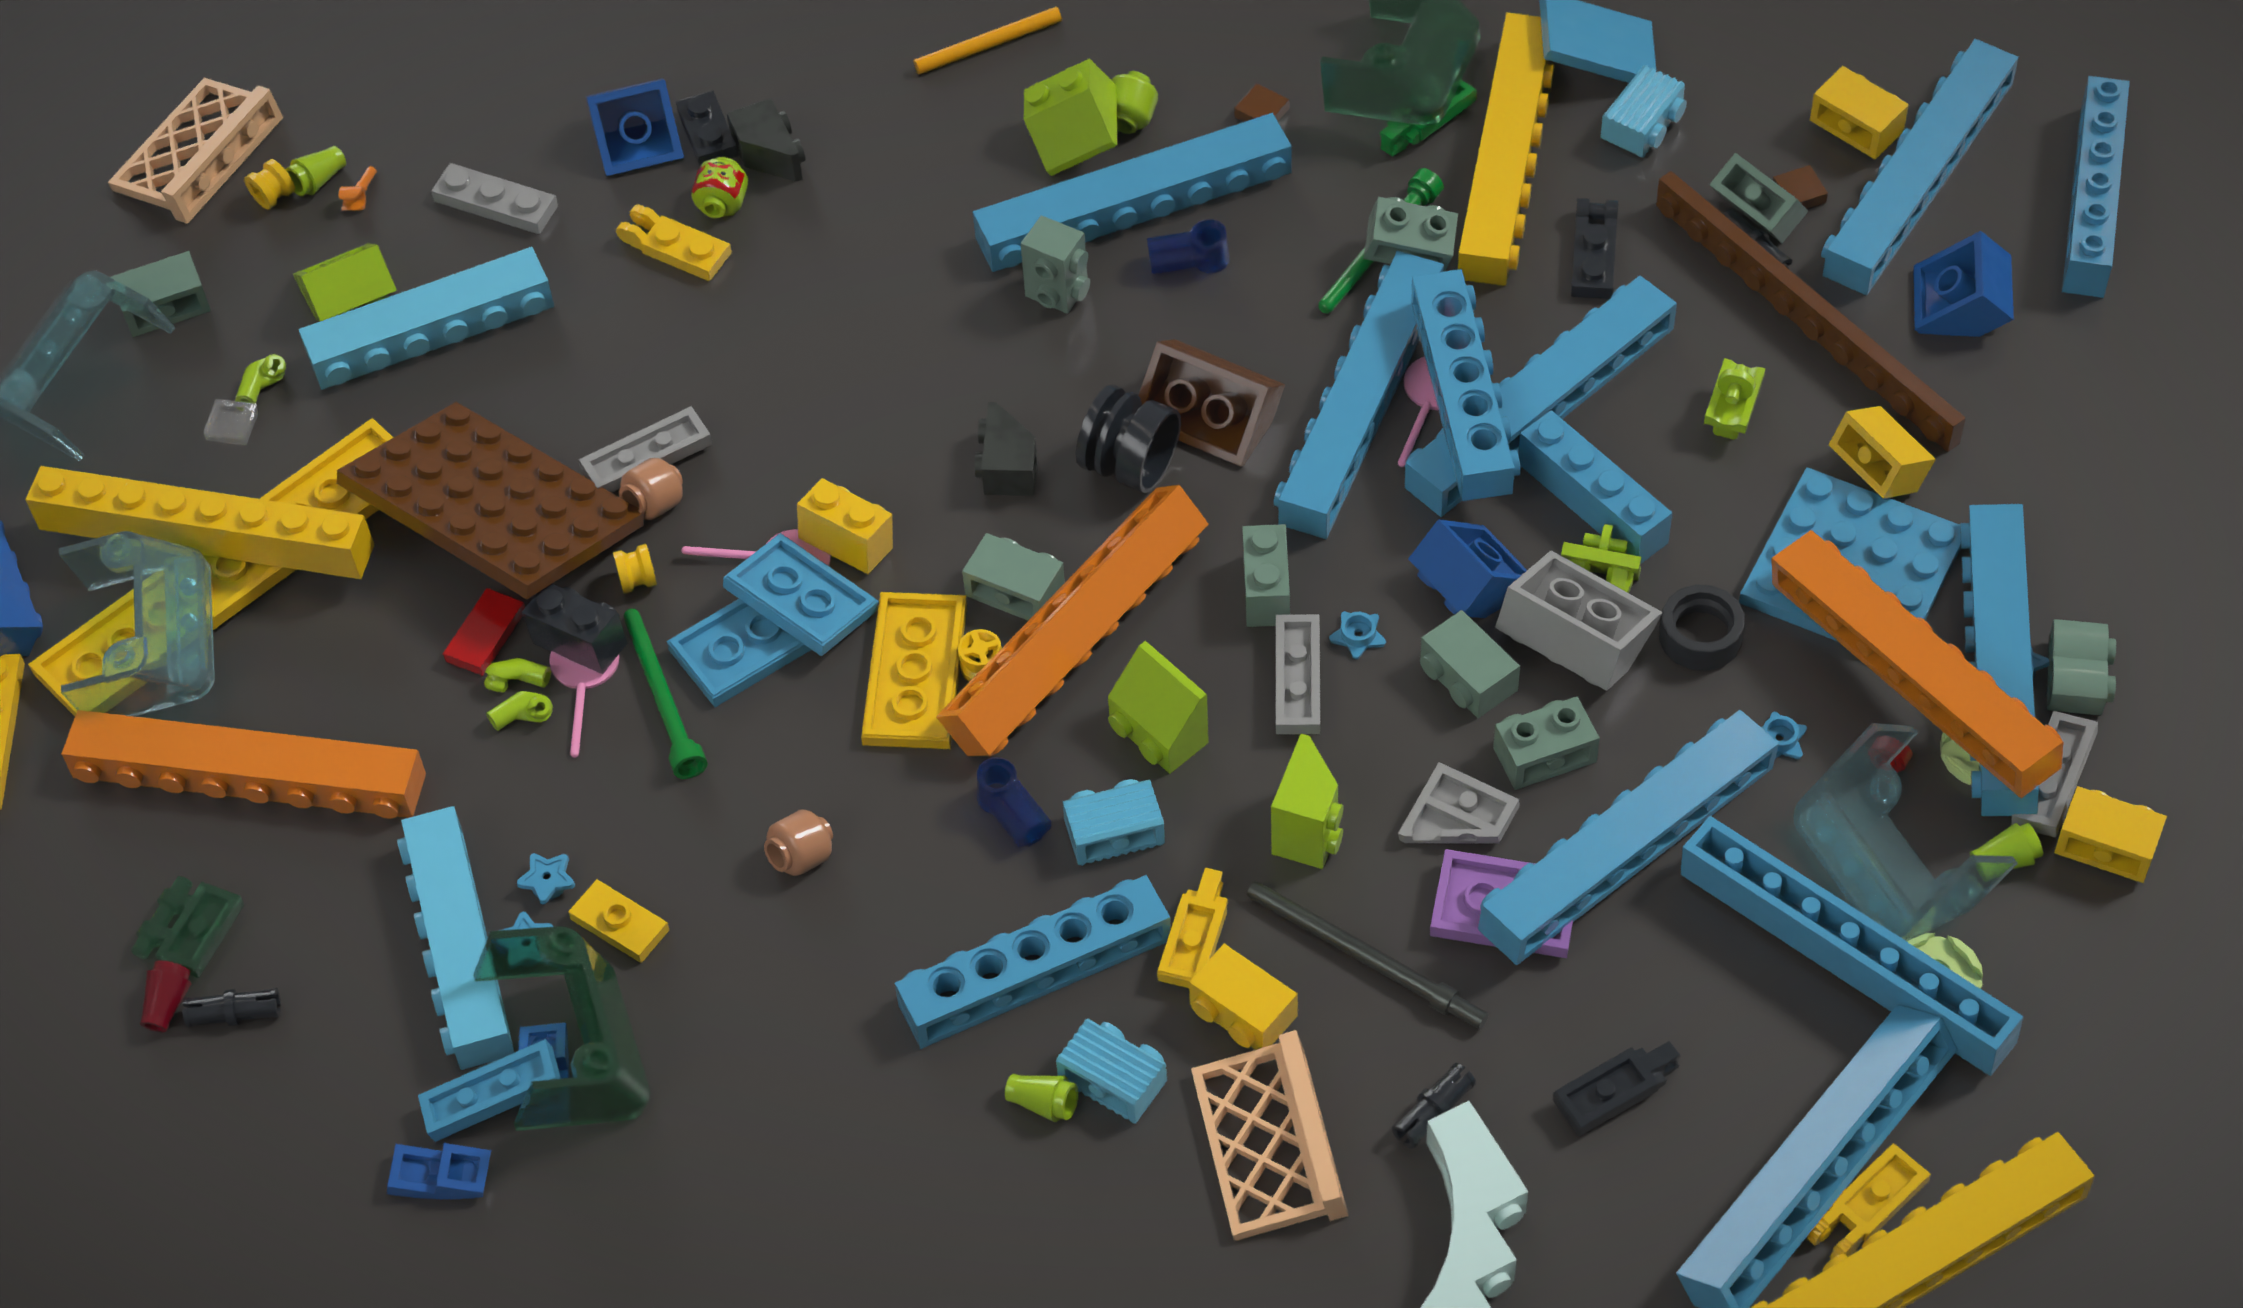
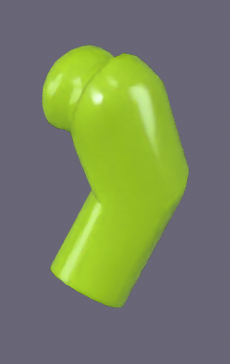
M271 354L248 365L244 371L235 398L236 403L244 408H253L260 390L279 382L283 378L286 370L285 360L279 355Z
M522 658L494 662L485 670L487 677L484 680V686L486 689L495 692H505L508 688V680L513 679L544 688L550 680L551 668Z
M520 691L486 712V716L492 726L499 731L515 720L529 722L546 721L553 712V705L547 696Z

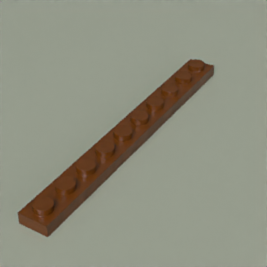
M1670 171L1659 178L1656 206L1665 217L1672 218L1687 231L1692 240L1700 242L1722 265L1731 268L1738 274L1750 289L1758 291L1773 304L1780 314L1786 315L1796 323L1809 339L1816 340L1831 353L1839 364L1845 365L1861 378L1863 384L1868 389L1876 391L1887 400L1899 415L1907 417L1920 428L1927 439L1936 442L1947 452L1960 444L1966 417L1675 173Z

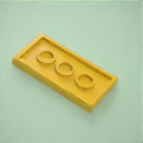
M880 592L861 734L863 746L950 749L952 736L936 716L957 695L960 671L958 644L964 636L967 611L966 595Z

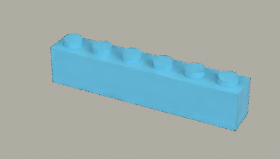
M529 247L298 330L321 390L334 385L343 384L348 380L370 372L382 370L387 366L412 357L421 356L440 347L460 342L479 333L499 328L521 318L538 314L555 306L548 279L533 247Z
M451 806L402 819L405 837L397 839L403 864H411L413 874L405 876L411 901H420L422 911L414 913V918L420 940L428 938L430 949L422 951L429 978L436 976L439 988L432 989L431 994L437 1016L445 1015L448 1025L447 1027L440 1028L446 1055L455 1053L461 1070L493 1062L515 1053L465 839L455 807Z

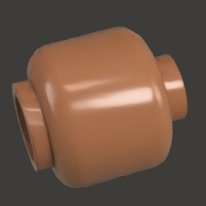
M649 458L622 476L619 498L639 508V512H644V520H654L681 502L683 495L682 476L679 470L660 458Z
M801 809L772 824L769 827L766 835L767 840L764 844L766 857L777 871L799 876L829 859L832 852L831 840L833 839V832L831 826L823 817H818L811 811Z

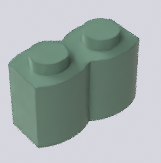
M2053 620L2048 639L2047 658L2050 664L2048 666L2047 710L2102 716L2106 702L2113 703L2116 677L2108 675V665H2113L2115 661L2116 639L2109 638L2108 624Z

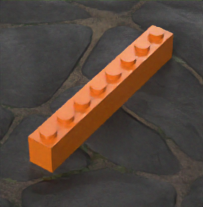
M1180 485L1156 488L936 716L967 756L990 757L999 753L1009 741L1007 737L1016 727L1030 721L1037 712L1035 707L1045 697L1053 695L1063 686L1065 675L1072 668H1076L1086 662L1092 654L1090 649L1100 639L1108 637L1118 628L1119 618L1126 611L1132 610L1141 604L1146 598L1145 591L1154 582L1160 581L1172 571L1173 566L1171 564L1180 554H1184L1196 546L1199 542L1198 535L1209 523Z
M1810 530L1771 558L1772 585L2018 797L2023 798L2062 769L2063 741L2053 727L2043 725L2029 713L2021 700L2007 695L1997 686L1990 674L1975 668L1965 659L1962 652L1955 645L1947 644L1938 637L1923 618H1916L1902 606L1900 600L1892 592H1885L1875 584L1865 569L1858 565L1854 566L1843 557L1834 543L1829 540L1824 541L1814 531Z
M77 710L62 751V757L72 777L86 783L104 781L119 783L128 788H138L140 786L161 788L170 793L188 791L204 793L213 798H223L225 796L246 798L255 803H266L268 801L289 803L297 808H309L311 806L331 808L345 814L354 811L373 813L387 819H393L397 816L413 817L426 776L419 751L416 749Z

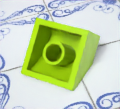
M1091 59L1069 67L1024 89V122L1048 174L1053 176L1117 146L1116 84Z
M364 244L293 273L295 281L317 321H323L343 314L363 304L368 305L388 298L389 293L397 291L377 244Z
M1144 641L1138 646L1108 695V721L1119 736L1123 738L1129 737L1138 745L1141 754L1148 762L1153 765L1158 763L1171 774L1209 743L1207 694L1148 642Z
M1300 734L1271 805V850L1273 855L1323 869L1329 853L1336 855L1342 841L1343 829L1339 828L1344 805L1338 803V784L1312 739L1308 735Z

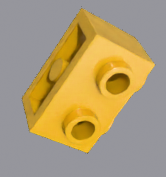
M1842 66L1814 93L1810 121L1876 159L1904 131L1909 104L1902 101L1898 96L1890 94L1871 83L1862 75H1858Z
M1881 406L1847 411L1828 444L1883 499L1918 492L1936 460Z
M821 478L797 503L798 538L866 574H869L893 549L892 513L886 511L878 504H872L856 496L845 487L837 486Z
M2077 786L2054 853L2144 883L2167 816L2154 812L2147 806L2133 805L2109 797L2102 791L2088 790Z
M1223 944L1189 981L1190 1005L1194 1012L1207 1022L1215 1021L1228 1030L1231 1038L1245 1048L1251 1046L1256 1050L1273 1045L1279 1038L1278 1035L1282 1034L1298 1016V993L1226 944Z

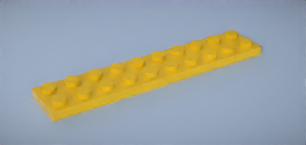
M371 418L259 499L362 514L367 519L379 509L338 485L337 470L394 437ZM184 552L28 665L37 679L74 716L77 710L101 712L297 569Z

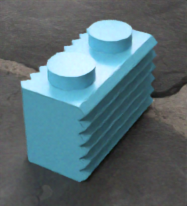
M1648 65L1642 66L1602 116L1600 138L1644 158L1650 147L1657 148L1661 144L1670 122L1677 123L1681 119L1687 105V101L1683 99L1685 84L1683 81H1677L1675 77L1670 78L1668 74L1663 75L1661 71L1657 72L1654 68L1650 69Z
M1128 779L1119 782L1113 789L1098 793L1084 790L1074 794L1069 800L1062 801L1064 821L1078 865L1083 866L1085 863H1093L1095 860L1101 861L1104 858L1110 859L1112 856L1118 857L1121 854L1127 855L1130 851L1135 853L1139 849L1145 850L1147 847L1153 848L1156 845L1162 846L1165 843L1164 821L1150 780L1138 782L1134 779Z
M1088 1018L1084 1020L1083 1025L1079 1027L1078 1032L1074 1034L1072 1040H1069L1067 1046L1063 1048L1062 1053L1058 1055L1056 1060L1058 1076H1066L1069 1082L1077 1084L1078 1092L1089 1096L1093 1101H1098L1100 1105H1105L1116 1114H1121L1124 1119H1129L1132 1123H1137L1167 1082L1166 1063L1157 1050L1145 1044L1137 1047L1126 1041L1123 1033L1114 1025L1107 1022L1098 1025Z

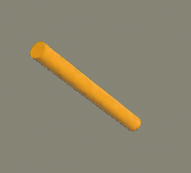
M1057 7L917 58L913 60L916 72L919 75L1061 22L1060 11Z

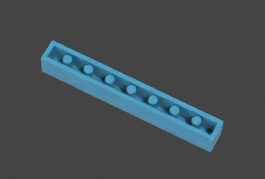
M1974 39L1966 52L1959 51L1952 63L1948 78L1942 76L1939 79L1931 102L1929 104L1924 102L1919 108L1913 128L1911 130L1908 128L1904 129L1897 142L1894 155L1887 154L1879 167L1878 177L1875 182L1868 181L1864 186L1859 198V205L1856 209L1850 207L1847 210L1840 225V232L1837 236L1831 234L1828 237L1821 252V257L1825 258L1822 276L1866 296L1868 295L2012 86L2018 56L1977 39Z
M1270 113L973 211L975 238L992 272L1007 267H1014L1022 263L1021 242L1041 215L1084 232L1085 242H1089L1097 237L1118 230L1128 229L1133 225L1157 217H1164L1172 212L1193 205H1200L1208 200L1232 192H1239L1247 187L1268 180H1275L1283 175L1292 173V146L1274 114Z
M1397 250L1391 265L1385 264L1378 280L1379 290L1376 296L1371 294L1368 297L1363 313L1365 319L1361 326L1355 325L1351 333L1349 353L1347 357L1340 356L1334 372L1335 382L1332 388L1327 386L1322 393L1319 404L1320 413L1317 419L1311 418L1308 422L1304 435V442L1306 443L1302 451L1296 449L1289 466L1290 476L1287 482L1281 481L1277 487L1274 496V506L1278 507L1279 525L1286 524L1287 528L1327 540L1420 340L1411 304L1412 276L1444 272L1443 263Z
M1638 276L1627 286H1620L1613 293L1611 299L1600 308L1591 309L1585 315L1582 322L1570 332H1562L1554 344L1541 355L1535 354L1532 356L1525 367L1516 375L1502 380L1499 384L1502 394V408H1499L1501 417L1507 416L1510 422L1511 441L1508 442L1510 451L1517 450L1519 455L1520 433L1551 410L1561 419L1565 418L1674 329L1677 302L1642 276ZM1443 428L1438 433L1436 439L1426 447L1413 451L1405 463V489L1440 517L1444 516L1462 501Z
M2023 504L1969 505V523H1960L1961 549H1969L1970 557H1962V583H1971V591L1963 592L1964 618H1972L1973 626H1965V653H1974V662L1969 663L1979 671L1983 670L1990 674L2000 689L2011 698L2015 697L2021 700L2029 713L2035 717ZM1970 755V761H1977ZM1980 763L1979 771H1971L1972 798H1981V816H2012V814L2038 813L2039 786L2023 798H2020Z
M1741 710L1737 711L1727 720L1724 718L1717 720L1709 728L1706 736L1695 744L1693 742L1685 744L1678 751L1674 760L1664 767L1657 766L1652 769L1641 785L1633 791L1625 790L1619 794L1611 807L1600 816L1598 814L1591 815L1581 825L1575 835L1568 840L1565 838L1558 840L1543 859L1535 865L1533 863L1525 865L1516 874L1514 880L1502 890L1495 888L1489 892L1480 905L1481 913L1478 930L1515 965H1518L1550 938L1560 933L1572 920L1573 922L1702 824L1709 816L1715 814L1771 771L1779 742Z
M1712 816L1706 819L1683 846L1682 876L1889 1011H1892L1896 1005L1941 1016L1957 1048L1955 1054L1989 1076L1995 1072L2017 1044L2023 1021L2022 1015Z
M1896 1005L1677 1271L1676 1274L1694 1306L1698 1308H1749L1957 1051L1941 1016Z

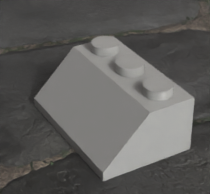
M1549 551L1508 586L1495 628L1511 636L1513 640L1525 644L1548 657L1550 661L1560 664L1580 675L1587 682L1607 691L1628 672L1659 622L1662 612L1559 554Z

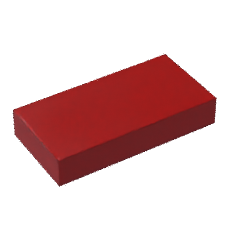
M486 588L443 652L445 661L483 676L486 668L493 662L522 618L521 612L525 609L524 602Z

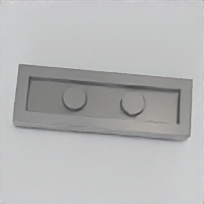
M453 163L447 166L431 190L434 202L539 235L558 207L556 195Z
M691 406L579 459L586 478L593 481L597 489L603 487L612 493L620 489L622 476L627 471L647 459L660 458L669 464H673L712 445L710 433Z
M1319 614L1276 615V734H1320Z
M2053 711L2048 725L2058 732L2063 741L2062 769L2039 785L2038 813L2012 814V824L2017 823L2020 826L2029 823L2036 833L2056 838L2096 738L2098 722Z

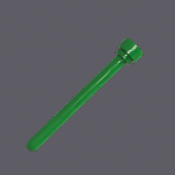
M1427 168L1418 169L1408 182V195L1404 201L1422 206L1434 202L1444 190L1441 178ZM1365 247L1319 301L1318 307L1322 313H1331L1374 262L1364 259Z
M628 609L625 611L623 619L672 743L668 760L673 773L679 779L696 777L704 772L708 765L703 749L694 740L688 738L640 613L636 609Z

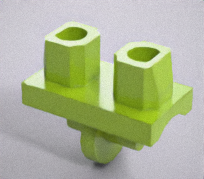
M1724 358L1704 419V424L1713 426V433L1715 435L1737 439L1739 432L1746 433L1766 368H1749Z
M1604 524L1601 536L1585 533L1583 545L1563 543L1562 557L1589 572L1607 575V582L1629 593L1633 580L1639 581L1641 557L1624 554L1626 553L1628 541L1612 538L1613 525Z

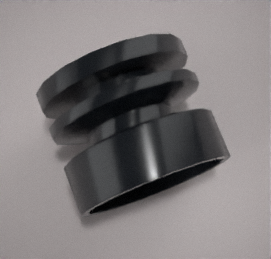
M1114 384L1107 385L1099 392L1083 420L1076 446V463L1088 471L1095 470L1103 477L1111 476L1115 472L1116 479L1120 484L1142 493L1150 492L1165 474L1174 455L1181 429V415L1178 410L1154 400L1146 401L1141 405V398L1138 394L1134 392L1126 393L1123 388Z

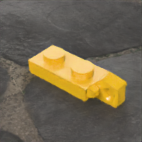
M1205 868L1198 891L1188 889L1186 894L1182 893L1158 967V981L1189 988V981L1214 955L1226 918L1228 898L1220 897L1223 888V882L1221 881L1222 871Z

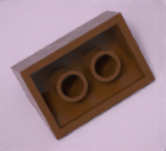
M1172 339L1156 342L1139 397L1141 398V405L1146 401L1154 400L1178 410L1181 415L1179 441L1236 465L1244 466L1271 426L1285 384Z

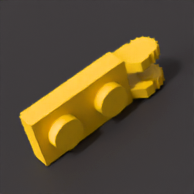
M639 204L635 205L629 212V216H631L636 225H631L629 222H621L615 232L619 239L630 244L632 247L642 250L643 254L707 281L714 277L732 253L730 243L665 216L659 217L653 209L643 207V205L640 206ZM640 227L649 230V233L646 234Z
M1893 1143L1841 1193L1829 1211L1808 1234L1807 1239L1817 1246L1841 1222L1851 1232L1836 1244L1830 1259L1843 1253L1849 1257L1858 1249L1863 1241L1865 1242L1870 1236L1878 1232L1929 1182L1931 1174Z

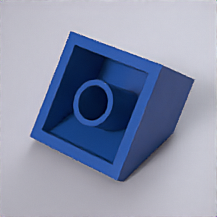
M662 78L585 96L606 176L684 158L665 79Z
M1982 231L1913 265L1915 330L1918 333L1980 337L2014 320L2011 255Z
M1440 519L1436 521L1408 558L1419 570L1417 575L1420 580L1427 586L1437 589L1446 599L1444 601L1445 606L1453 614L1463 610L1469 617L1486 618L1501 609L1508 586L1527 571L1484 525Z

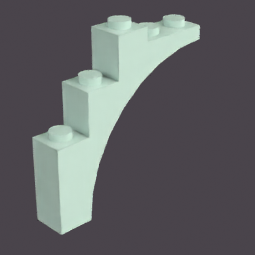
M1467 1101L1429 1120L1427 1123L1426 1143L1443 1176L1451 1206L1452 1233L1448 1255L1436 1285L1421 1308H1491L1484 1296L1492 1298L1500 1295L1515 1280L1517 1259L1502 1238L1497 1227L1499 1229H1507L1522 1219L1527 1209L1528 1190L1470 1101Z

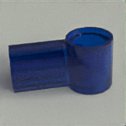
M1214 219L1199 221L1189 232L1147 238L1152 274L1197 267L1205 273H1216L1226 268L1230 262L1227 230L1220 221Z
M992 757L980 764L977 770V801L980 807L997 818L1019 847H1030L1042 840L1045 833L1051 829V820L1017 779V771L1014 765L1009 760L1001 757ZM994 783L1005 785L1002 788L989 787V785Z

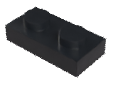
M714 91L676 101L679 117L699 166L708 160L718 157L733 158L738 156L736 144Z

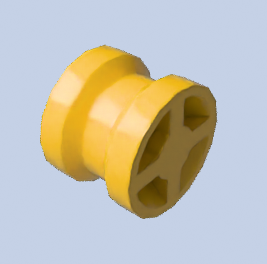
M269 159L265 162L260 172H252L244 178L246 187L253 198L267 210L276 205L279 197L289 196L295 191V185L290 175L274 159Z
M647 544L639 545L635 551L625 553L622 550L613 552L624 594L632 592L635 586L644 584L647 587L657 585Z
M979 629L966 633L960 639L958 644L961 674L967 681L970 682L1001 650V641L996 634L988 630Z

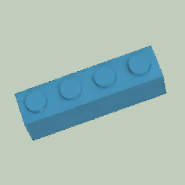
M1552 410L1520 433V466L1600 535L1602 534L1604 524L1613 525L1612 538L1628 541L1626 553L1624 554L1641 557L1642 564L1669 543L1672 512Z

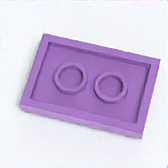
M1445 849L1430 925V936L1496 947L1478 930L1481 902L1493 889L1500 888L1502 890L1510 884L1520 869L1529 864V862ZM1573 920L1560 933L1550 938L1534 953L1567 958Z

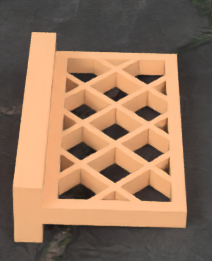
M203 78L108 181L111 190L169 209L176 220L188 224L283 119L270 89L257 86L252 92ZM209 93L219 96L217 100L200 105ZM239 105L233 113H228L229 108ZM221 111L222 117L202 123L201 117ZM195 119V125L176 131L182 123ZM216 131L208 140H205V134ZM197 137L198 143L178 149V143ZM171 146L170 152L152 157L158 149ZM191 158L185 166L181 167L180 161ZM173 164V170L154 175V169ZM146 172L147 178L132 183L128 182L133 176ZM167 184L161 193L156 191V187Z
M1297 1030L1278 1035L1280 1043L1191 1068L1235 1241L1324 1215H1328L1330 1221L1349 1216L1306 1055ZM1276 1059L1279 1071L1269 1086L1250 1078L1258 1064ZM1226 1075L1234 1079L1235 1082L1224 1099H1221L1207 1091L1205 1080ZM1244 1085L1263 1094L1251 1114L1233 1105ZM1281 1085H1283L1285 1095L1278 1092ZM1272 1099L1288 1106L1290 1111L1279 1128L1260 1119ZM1211 1104L1218 1107L1214 1115ZM1227 1112L1246 1121L1234 1141L1220 1135L1217 1131V1127ZM1292 1125L1294 1126L1296 1136L1288 1133ZM1255 1126L1274 1135L1262 1155L1243 1146ZM1283 1140L1300 1149V1155L1291 1169L1271 1160ZM1221 1145L1228 1148L1225 1155H1223ZM1237 1154L1257 1163L1244 1183L1229 1176L1227 1171ZM1303 1167L1305 1168L1307 1178L1299 1175ZM1265 1168L1285 1177L1273 1198L1253 1188ZM1295 1182L1311 1191L1314 1203L1292 1208L1282 1203ZM1232 1187L1239 1190L1235 1198L1233 1195ZM1248 1195L1268 1205L1259 1219L1240 1223L1238 1211Z

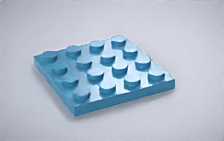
M1806 467L1740 593L1739 603L1837 641L1772 585L1771 558L1812 530L1824 541L1829 540L1834 543L1841 555L1854 566L1858 565L1865 569L1875 584L1885 592H1892L1900 600L1902 606L1916 618L1921 617L1926 621L1961 550L1960 525L1890 498L1883 499L1877 493Z

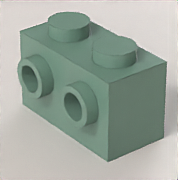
M1378 197L1369 216L1364 259L1391 264L1398 250L1443 263L1445 272L1453 257L1458 213L1445 211V209L1439 206H1421L1407 203L1396 197Z
M1041 215L1021 242L1025 296L1038 301L1047 308H1055L1068 314L1077 300L1082 301L1085 298L1090 287V279L1087 277L1088 252L1085 249V234L1082 231Z
M1578 696L1565 701L1555 700L1549 702L1543 708L1524 715L1514 714L1508 716L1500 723L1495 724L1493 749L1514 790H1518L1596 763L1600 738Z

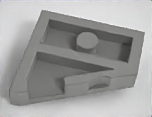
M1439 762L1398 833L1399 841L1404 843L1499 844L1520 807L1519 799Z

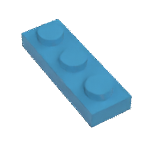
M544 1039L419 1094L418 1098L427 1134L436 1142L561 1087L563 1084L553 1047Z

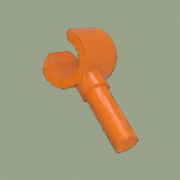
M369 166L355 186H342L339 188V199H343L342 211L364 210L366 205L365 192L377 173L374 167Z

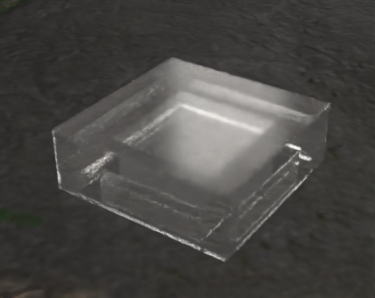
M216 399L203 431L206 440L247 445L259 413L256 404Z

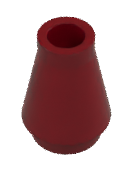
M155 961L153 969L148 970L146 974L143 1014L140 1021L142 1027L156 1032H167L171 1019L192 985L188 980L191 973L189 969L169 961Z

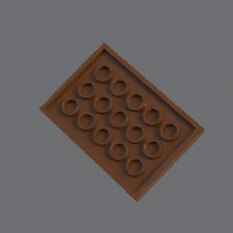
M458 402L449 405L337 470L338 485L525 599L532 597L644 525V512H639V508L603 487L597 489L593 481Z

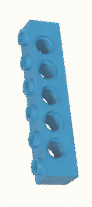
M2088 76L2079 119L2062 292L2102 298L2105 295L2113 264L2130 81Z
M1462 269L1412 276L1411 304L1461 500L1468 501L1513 494L1514 476L1520 475V461L1517 450L1510 451L1508 442L1511 441L1510 422L1507 416L1501 417L1499 408H1502L1501 389L1499 383H1492L1490 375H1493L1494 371L1493 360L1490 350H1483L1481 342L1485 341L1484 325L1481 317H1474L1473 310H1476V297L1473 285H1466Z
M1147 875L1135 880H1124L1116 884L1110 891L1093 898H1082L1073 903L1068 909L1051 916H1040L1026 927L1009 934H998L992 937L986 944L967 952H956L950 955L944 962L928 969L911 971L902 980L895 982L898 1005L920 1049L1167 943L1171 930L1170 916ZM1120 919L1124 921L1123 923L1117 925L1107 923L1110 920ZM1071 937L1082 938L1081 941L1075 943L1066 941ZM1029 955L1041 956L1039 959L1034 961H1028L1024 959ZM988 973L999 974L992 979L982 978L983 975ZM946 991L957 992L955 995L951 997L939 996L941 993Z

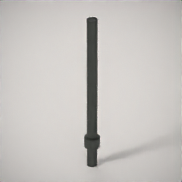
M1254 881L1248 889L1247 897L1427 999L1430 1001L1429 1006L1445 1016L1451 1013L1479 1030L1485 1025L1489 1013L1459 997L1460 992L1444 982L1439 985L1257 881Z

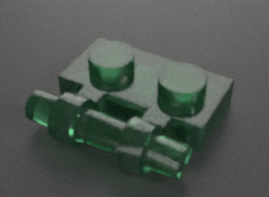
M177 876L172 886L165 888L157 899L159 906L151 919L143 921L136 932L138 939L133 945L131 952L141 959H147L154 947H160L155 954L158 961H169L182 965L190 970L191 976L199 978L244 907V902L240 895L202 881L193 896L188 893L193 887V883L183 876ZM181 914L172 929L168 928L167 926L174 915Z

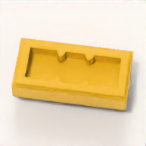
M598 879L595 880L568 911L572 921L640 963L646 959L669 932L668 922Z

